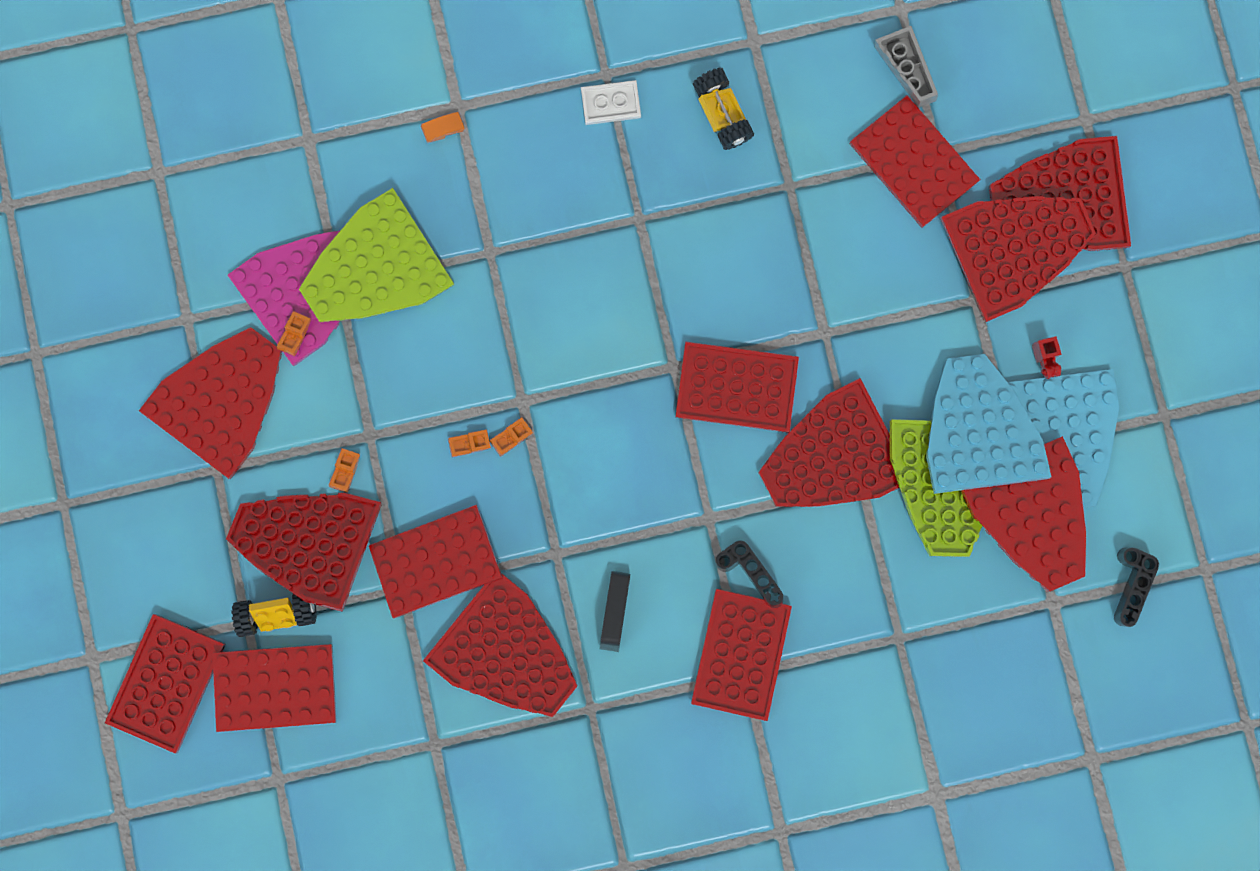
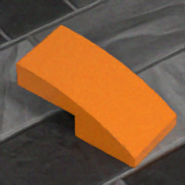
M459 112L447 114L421 124V129L427 143L442 140L447 135L460 133L465 129Z
M293 311L285 325V332L277 344V349L295 356L306 335L311 318Z
M520 418L508 426L506 430L492 438L490 443L501 457L528 438L533 432L524 419Z
M487 429L448 438L451 457L491 448Z
M341 449L335 464V471L329 483L330 488L348 493L357 469L360 454Z

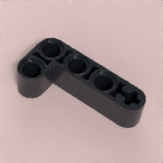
M736 541L717 555L716 564L720 571L728 572L740 565L770 607L778 608L783 604L782 591L746 542ZM738 547L746 549L743 555H738L735 551ZM722 558L730 560L727 566H722L719 562ZM748 563H756L757 568L754 571L748 570L746 568ZM766 578L769 583L767 586L762 587L758 585V580ZM770 589L774 596L779 595L778 602L775 600L770 601L771 594L768 592Z
M1122 548L1117 554V559L1122 565L1132 568V571L1115 611L1114 621L1119 626L1132 627L1139 619L1158 571L1159 561L1155 556L1139 549ZM1128 551L1132 554L1131 561L1126 559ZM1146 559L1150 562V567L1148 569H1146L1144 566V562ZM1139 577H1141L1143 580V585L1141 587H1139L1137 584V579ZM1132 595H1134L1136 598V602L1134 605L1130 603V597Z
M611 571L600 640L601 650L619 652L631 574Z

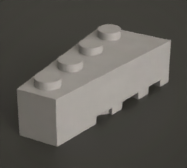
M912 26L875 40V49L917 107L920 108L935 102L938 93Z

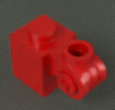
M1057 336L1033 343L1032 348L1037 363L1040 362L1043 376L1046 379L1060 376L1061 365L1056 363V357L1062 355Z

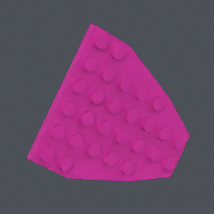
M340 231L316 234L259 252L228 274L230 280L277 344L285 332V325L293 311L311 318L306 335L296 355L293 356L283 352L293 366L325 345L330 334L339 326L340 321L320 323L299 288L320 254Z

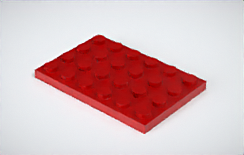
M908 95L849 143L921 228L926 226L981 180Z
M685 342L675 418L789 433L799 357Z
M477 505L369 545L393 619L503 578Z
M716 589L691 704L768 721L792 606L782 604L778 608H772L763 599Z
M153 614L105 724L175 754L178 753L213 675L212 653L223 652L226 644L160 615Z
M332 644L212 653L216 732L336 723Z

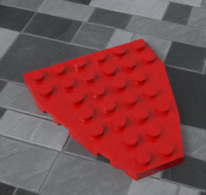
M1117 136L1079 139L1072 144L1060 147L1049 154H1044L1024 163L1019 168L989 185L990 201L1033 196L1081 198L1096 232L1094 237L1085 245L1084 250L1099 251L1131 247Z
M1033 196L1007 200L978 201L940 218L985 322L1025 305L1029 299L1067 268L1076 255L1082 251L1088 241L1096 234L1081 198Z
M250 327L212 346L162 380L140 408L139 412L228 479H231L255 448L257 435L261 431L263 418L267 414L276 385L274 384L276 374L279 371L282 351Z
M861 378L827 394L782 439L758 472L775 507H820L880 498L900 488L890 460V434Z
M1063 436L1044 444L1051 473L1050 479L961 490L972 517L979 521L986 529L987 534L996 540L997 545L1012 562L1026 571L1034 581L1039 582L1041 587L1047 592L1085 577L1086 526L1080 476Z
M338 493V495L320 494V496H280L269 501L263 499L254 503H241L226 540L259 571L303 601L343 612L381 509V502L348 493Z
M502 574L503 578L485 584L425 657L423 662L454 687L467 690L470 693L483 696L510 708L553 717L577 688V682L559 643L528 594Z

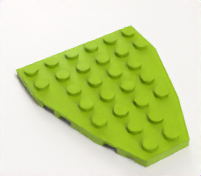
M391 188L358 209L320 254L299 290L321 323L347 319H364L395 310L423 305L454 286V283L397 193Z
M890 420V460L909 517L928 555L970 557L973 545L980 536L979 532L982 525L972 517L961 490L933 493L926 458L932 422L925 420Z

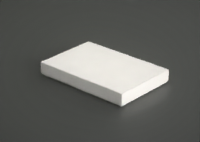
M636 80L581 87L586 125L641 118Z

